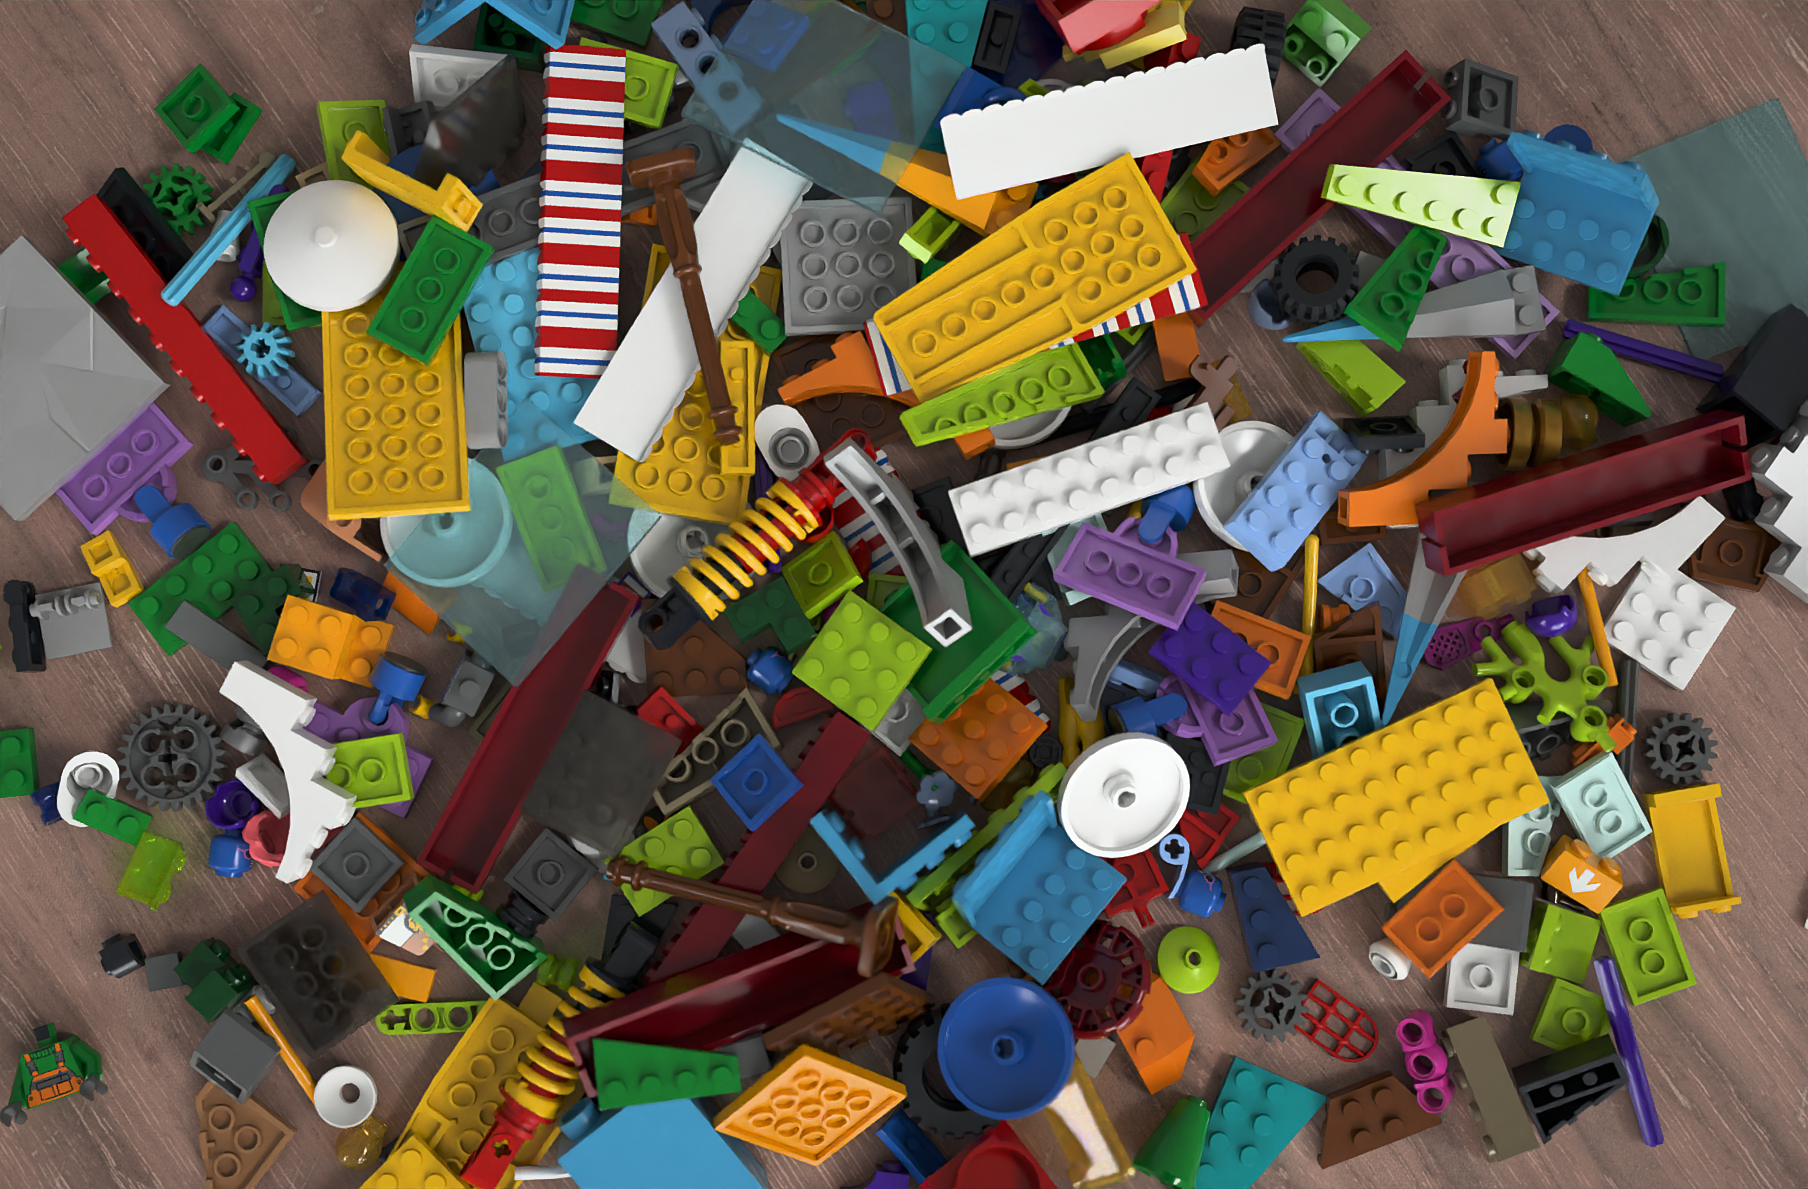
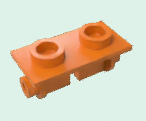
M1616 713L1613 717L1611 715L1606 716V725L1610 728L1607 733L1617 743V746L1612 750L1618 755L1635 739L1633 735L1637 731L1628 722L1622 727L1621 724L1625 719ZM1579 741L1572 748L1571 753L1573 755L1569 760L1576 767L1604 749L1597 741Z

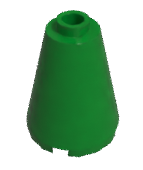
M1189 1095L1187 1099L1180 1097L1134 1155L1131 1165L1145 1175L1153 1176L1160 1180V1183L1172 1189H1195L1211 1115L1205 1109L1207 1103L1193 1095Z

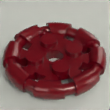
M1095 920L1080 938V940L1083 939L1086 947L1076 951L1075 945L1064 958L1059 971L1055 970L1043 986L1036 981V985L1042 987L1053 997L1057 990H1062L1064 996L1056 1000L1066 1012L1074 1037L1078 1039L1108 1038L1109 1033L1118 1029L1121 1032L1127 1028L1143 1010L1144 1007L1141 1004L1145 995H1149L1151 990L1152 968L1150 960L1144 956L1143 952L1146 949L1142 942L1126 927L1113 926L1111 921ZM1108 938L1112 939L1109 948L1103 946L1104 941ZM1131 957L1133 964L1125 966L1121 960ZM1098 970V982L1093 986H1086V975L1090 971ZM1125 985L1133 988L1129 999L1121 996ZM1075 1008L1081 1011L1078 1021L1073 1019ZM1110 1011L1111 1017L1102 1021L1100 1013Z

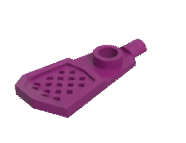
M1511 613L1500 618H1495L1489 614L1438 627L1423 654L1424 660L1427 664L1443 671L1483 649L1479 643L1484 638L1478 633L1481 625H1485L1489 630L1486 637L1491 636L1494 641H1497L1501 638V631L1508 624L1515 621Z

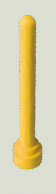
M1314 534L1308 535L1305 540L1302 633L1311 636L1297 678L1313 674L1314 672L1313 635H1315L1319 553V538ZM1295 682L1292 693L1299 694L1297 683Z

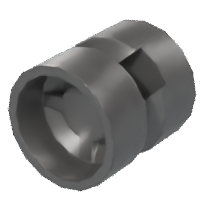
M237 705L234 710L237 716L236 719H229L220 734V738L246 754L259 757L268 742V738L254 719L242 707Z

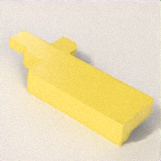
M1176 2L1148 13L1144 19L1146 27L1117 44L1100 50L1086 51L1079 56L1076 52L1073 54L1068 46L1065 45L1063 46L1062 56L1065 62L1081 56L1084 57L1086 63L1101 58L1106 69L1113 68L1187 40L1184 11L1180 3Z

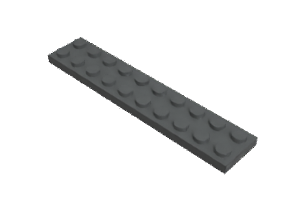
M709 111L623 142L621 217L655 205L654 191L650 190L649 187L637 189L631 185L626 164L634 159L681 148H692L697 172L689 178L682 179L683 182L680 184L683 194L715 183L723 178L730 166V162ZM541 173L476 196L483 206L467 233L494 247L495 251L486 267L538 247V237L542 231L539 228L538 221L539 215L543 210L539 205V197L543 190L540 185ZM427 214L397 225L398 237L407 259L432 216Z

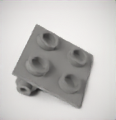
M101 582L35 595V604H30L29 610L32 617H38L40 620L47 660L113 647Z

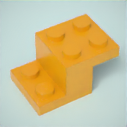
M287 595L267 660L331 680L343 679L374 689L375 687L368 681L380 654L387 652L396 625L332 605H321L293 595Z

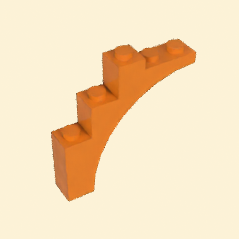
M850 331L840 335L835 340V344L831 345L835 359L830 361L827 358L817 362L812 366V371L803 376L796 374L782 382L783 386L777 389L785 405L790 407L810 398L834 393H867L888 397L912 408L922 404L917 400L912 389L883 396L870 348L861 331L854 334ZM990 428L951 437L965 460L996 445Z
M1469 351L1467 374L1459 403L1445 429L1430 448L1413 463L1383 480L1361 487L1338 490L1339 524L1348 527L1418 524L1415 504L1431 499L1428 495V490L1467 488V480L1471 477V464L1468 460L1469 454L1507 453V445L1511 439V431L1507 425V419L1494 417V413L1498 408L1495 378L1499 372V363L1495 357L1496 351Z

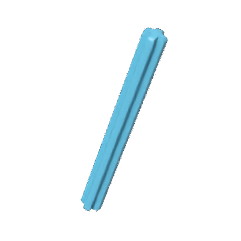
M281 154L161 291V298L171 306H177L252 220L247 202L268 197L273 186L277 184L282 185L296 169L294 159L290 158L287 154Z

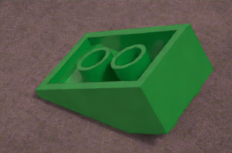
M1580 332L1560 343L1542 375L1548 374V381L1624 427L1650 417L1652 412L1612 350L1602 344L1603 340L1590 332Z

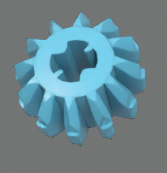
M264 322L261 329L255 324L251 325L250 336L244 332L240 333V337L245 340V343L236 345L235 348L238 352L243 353L237 361L242 366L247 365L246 373L251 376L257 373L260 379L266 380L269 373L275 378L280 377L279 367L287 370L290 369V364L285 360L286 358L294 357L295 352L287 349L293 344V340L290 337H284V329L279 326L273 329L272 324ZM267 345L268 347H270L269 354L264 353V357L260 355V352L262 348L267 350Z

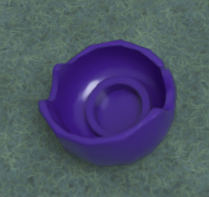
M1558 595L1536 601L1532 604L1531 616L1528 611H1525L1526 626L1532 633L1542 637H1557L1573 628L1578 618L1575 599L1571 595Z
M237 779L217 785L216 792L212 798L205 801L207 819L215 827L227 830L244 829L246 823L253 816L259 814L262 806L261 801Z

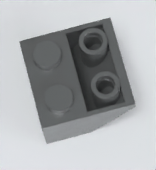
M227 1007L194 1050L189 1065L239 1104L243 1105L269 1077L281 1047L278 1046L272 1036L267 1033H261L253 1027L246 1016L238 1012L235 1013Z

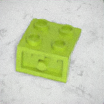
M1536 900L1529 922L1526 952L1520 953L1519 965L1540 973L1544 972L1583 984L1601 927V921Z

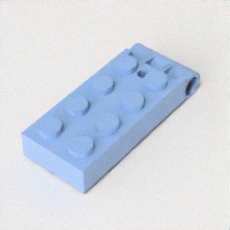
M1321 409L1316 411L1305 422L1301 430L1223 528L1268 570L1273 572L1283 568L1338 498V490L1345 489L1359 471L1368 454L1361 453L1360 450L1357 451L1349 440L1348 435Z

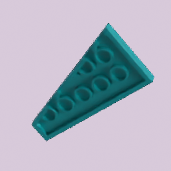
M904 0L914 147L936 153H947L943 133L933 126V123L967 66L971 67L988 0Z
M1234 1055L1210 1111L1211 1115L1195 1189H1249L1325 1103L1326 1095Z

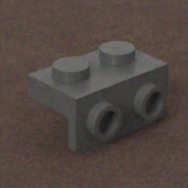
M425 100L399 109L390 106L382 109L384 116L383 128L388 136L391 149L390 161L401 152L418 145L442 144L433 102Z

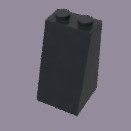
M1792 303L1771 314L1727 368L1720 382L1714 384L1695 409L1701 415L1718 409L1744 415L1747 436L1746 450L1784 433L1802 404L1808 398V317Z

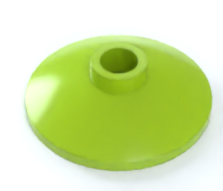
M1182 926L1169 931L1162 938L1157 948L1156 964L1161 978L1170 988L1180 993L1194 994L1207 989L1214 982L1219 972L1220 956L1215 942L1206 932L1196 927ZM1191 953H1194L1197 962L1195 965H1192L1189 961Z

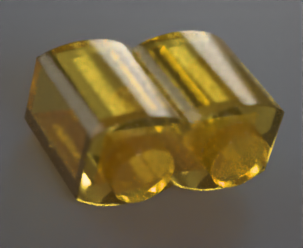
M1519 553L1500 559L1463 578L1457 589L1472 617L1479 618L1482 616L1484 621L1501 614L1503 612L1501 606L1512 601L1513 605L1516 606L1532 598L1530 592L1538 588Z

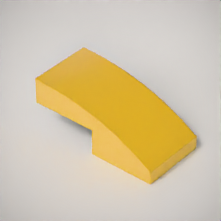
M110 530L80 546L91 573L99 577L111 605L118 608L145 591L127 554Z

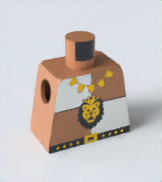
M414 872L369 919L372 928L379 937L416 955L424 954L432 944L440 951L445 952L408 915L403 895L422 880Z

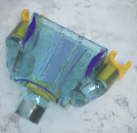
M1028 582L1023 589L1025 594L1020 593L1013 604L1035 627L1038 633L999 669L1010 675L1032 672L1035 667L1045 670L1049 668L1053 660L1061 662L1069 654V651L1065 650L1063 642L1068 634V628L1061 622L1062 613L1057 600L1035 582L1032 584Z

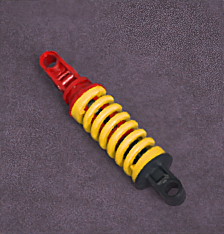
M860 428L846 431L831 447L819 454L813 463L807 468L803 467L798 472L799 476L791 482L782 476L779 477L777 482L766 492L770 499L765 497L758 498L755 502L756 511L746 509L742 513L743 523L738 521L731 522L728 527L730 536L725 533H719L715 537L717 548L711 545H706L702 548L701 554L704 561L700 558L692 557L688 562L689 569L684 565L672 576L669 575L666 578L671 589L648 610L644 611L638 620L640 632L653 648L666 650L672 647L698 621H701L708 627L713 624L712 621L719 615L715 609L719 612H723L726 609V604L719 595L724 591L732 600H737L740 597V593L732 584L736 579L746 588H750L753 585V580L748 576L755 571L759 576L765 575L767 570L762 563L767 558L771 563L777 564L780 561L779 555L775 552L778 548L782 547L786 552H790L793 549V544L788 539L795 535L799 540H803L806 538L804 529L807 533H810L812 530L823 525L819 515L821 510L825 506L830 507L834 504V499L847 490L845 485L824 465L823 457L850 437L876 462L877 453L866 431ZM662 626L660 630L654 632L656 628Z
M629 920L618 934L603 961L593 957H587L585 960V965L579 973V978L586 983L584 989L576 985H571L568 989L569 995L578 1001L576 1006L566 1000H562L558 1004V1009L569 1018L639 991L640 989L632 981L643 964L653 954L658 945L659 938ZM555 1015L549 1017L548 1025L553 1031L551 1033L540 1031L537 1035V1039L543 1044L542 1048L530 1046L527 1050V1055L533 1060L532 1063L519 1062L517 1065L519 1073L515 1077L508 1078L506 1083L501 1085L499 1090L504 1096L505 1101L502 1106H498L494 1111L495 1122L477 1149L472 1152L465 1162L459 1178L478 1189H495L525 1140L534 1139L539 1124L550 1125L555 1123L558 1113L565 1104L564 1095L571 1094L576 1087L574 1079L581 1078L565 1039L562 1020L566 1018H560ZM504 1139L508 1140V1145L501 1144L500 1147L496 1146V1142L501 1143Z

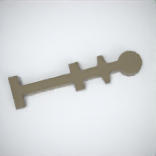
M263 152L258 157V164L254 168L248 165L244 166L247 174L240 180H237L234 176L228 180L233 186L212 204L206 207L200 202L195 207L212 224L217 220L212 212L235 192L239 191L243 196L247 192L244 185L251 179L258 182L260 179L258 173L262 169L268 170L276 161L275 156L270 152Z

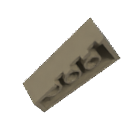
M747 687L703 732L699 733L692 740V743L680 755L678 754L647 785L664 815L671 817L685 807L692 805L717 790L710 779L758 734L764 736L777 753L785 749L754 695Z
M1483 1015L1441 1031L1443 1038L1440 1039V1044L1447 1054V1058H1451L1455 1069L1453 1071L1455 1081L1459 1089L1464 1093L1469 1115L1476 1126L1488 1162L1504 1161L1539 1148L1540 1145L1485 1016Z

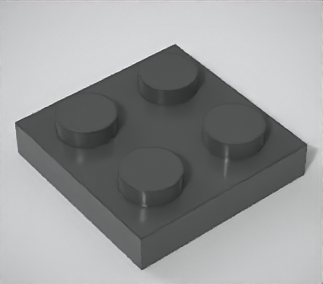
M354 817L314 860L310 870L356 913H359L404 866L406 861L359 817Z
M546 827L503 880L553 921H557L599 868L550 827Z

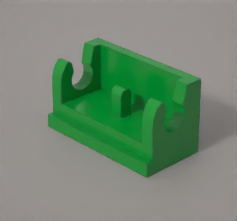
M1108 333L1077 342L1103 388L1128 376L1124 362Z

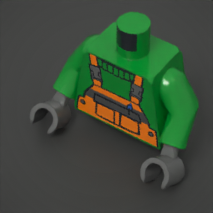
M54 1022L33 1029L38 1048L21 1055L11 1089L9 1105L1 1110L0 1121L7 1127H10L11 1119L15 1116V1122L23 1125L28 1119L27 1114L22 1110L26 1106L27 1110L79 1092L81 1096L91 1101L94 1100V1090L102 1095L106 1094L108 1086L101 1081L103 1079L101 1054L85 1041H81L77 1035L59 1041Z

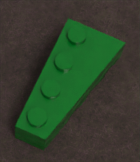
M430 874L403 895L408 915L495 1001L548 958L540 938L534 936L533 939H530V935L528 938L514 931V927L510 923L506 924L496 912Z

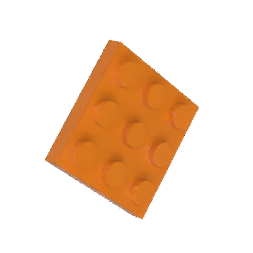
M989 678L942 724L930 721L926 717L907 740L982 803L1048 725L993 679Z
M358 812L355 817H359L406 861L404 866L359 913H356L311 870L308 871L304 878L300 879L293 887V890L364 952L370 954L383 940V938L374 933L369 920L375 912L414 872L422 880L429 874L434 877L437 876L430 870L417 864V859L365 813Z

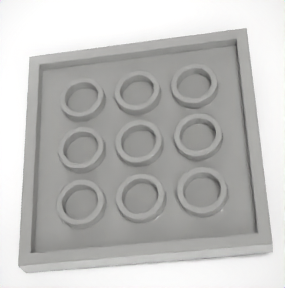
M911 197L802 201L798 209L791 213L792 219L788 226L781 230L780 244L785 336L844 334L850 331L853 333L858 331L865 333L863 322L873 318L876 311L916 285L915 258L899 244L904 233L913 226Z

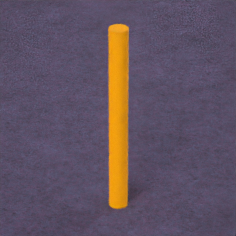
M1585 567L1577 575L1599 666L1608 675L1609 682L1606 687L1618 685V680L1593 582L1588 575L1590 570Z
M256 994L249 996L243 1001L264 1033L272 1036L278 1046L281 1047L280 1056L315 1105L314 1093L317 1083Z

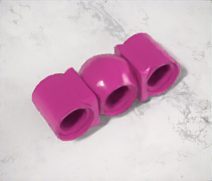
M1415 1009L1410 1011L1398 1024L1396 1034L1402 1043V1051L1406 1052L1404 1056L1405 1068L1409 1075L1416 1079L1413 1085L1418 1091L1417 1099L1419 1105L1429 1113H1439L1447 1107L1454 1097L1455 1085L1449 1078V1070H1446L1447 1054L1442 1046L1435 1042L1438 1039V1035L1434 1031V1020L1426 1011ZM1409 1023L1417 1024L1421 1028L1422 1034H1416L1411 1031ZM1419 1055L1427 1056L1431 1060L1433 1067L1425 1066L1420 1061ZM1430 1088L1438 1089L1443 1095V1099L1435 1098L1431 1094Z

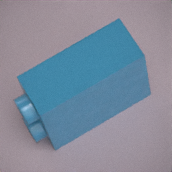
M586 1097L570 1107L557 1123V1126L562 1131L559 1134L557 1161L581 1189H769L766 1169L742 1140L714 1130L713 1117L718 1114V1111L706 1097L600 1110L599 1104L596 1105L591 1098Z

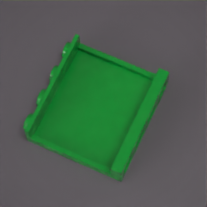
M953 540L943 543L939 547L942 559L963 579L972 624L970 631L947 647H944L924 628L920 610L909 582L900 589L889 593L884 599L885 604L878 609L933 649L906 688L924 708L922 712L928 719L938 724H942L1038 633L1035 627L996 584L991 581L976 562L970 558L966 551Z

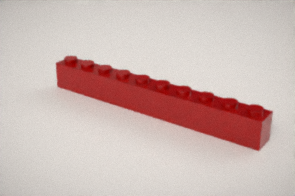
M92 194L64 215L62 219L69 227L65 230L66 234L78 247L83 245L89 252V255L86 256L88 262L97 272L104 271L110 281L106 283L107 286L119 299L122 297L126 299L131 306L127 311L139 325L145 323L152 332L148 337L155 347L161 352L165 349L171 356L170 366L181 378L186 376L193 384L189 389L201 404L208 403L214 411L210 414L213 421L222 430L227 428L234 436L231 443L242 456L248 454L255 465L251 468L259 479L264 483L269 481L279 485L307 464L309 460L183 299L177 306H171L161 298V291L168 285V280L109 205L96 194Z

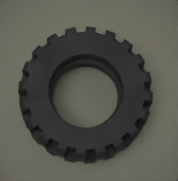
M950 1003L940 1004V1008L935 1010L928 1009L927 1015L912 1021L907 1026L904 1035H901L897 1043L896 1053H894L893 1080L905 1085L907 1097L901 1101L903 1110L909 1118L913 1117L917 1121V1125L925 1131L929 1128L934 1131L935 1136L945 1138V1134L954 1135V1140L964 1139V1135L972 1133L974 1137L983 1135V1130L989 1126L994 1129L1001 1123V1120L978 1114L965 1106L960 1100H948L938 1096L931 1089L926 1079V1062L932 1050L938 1045L939 1029L950 1007Z

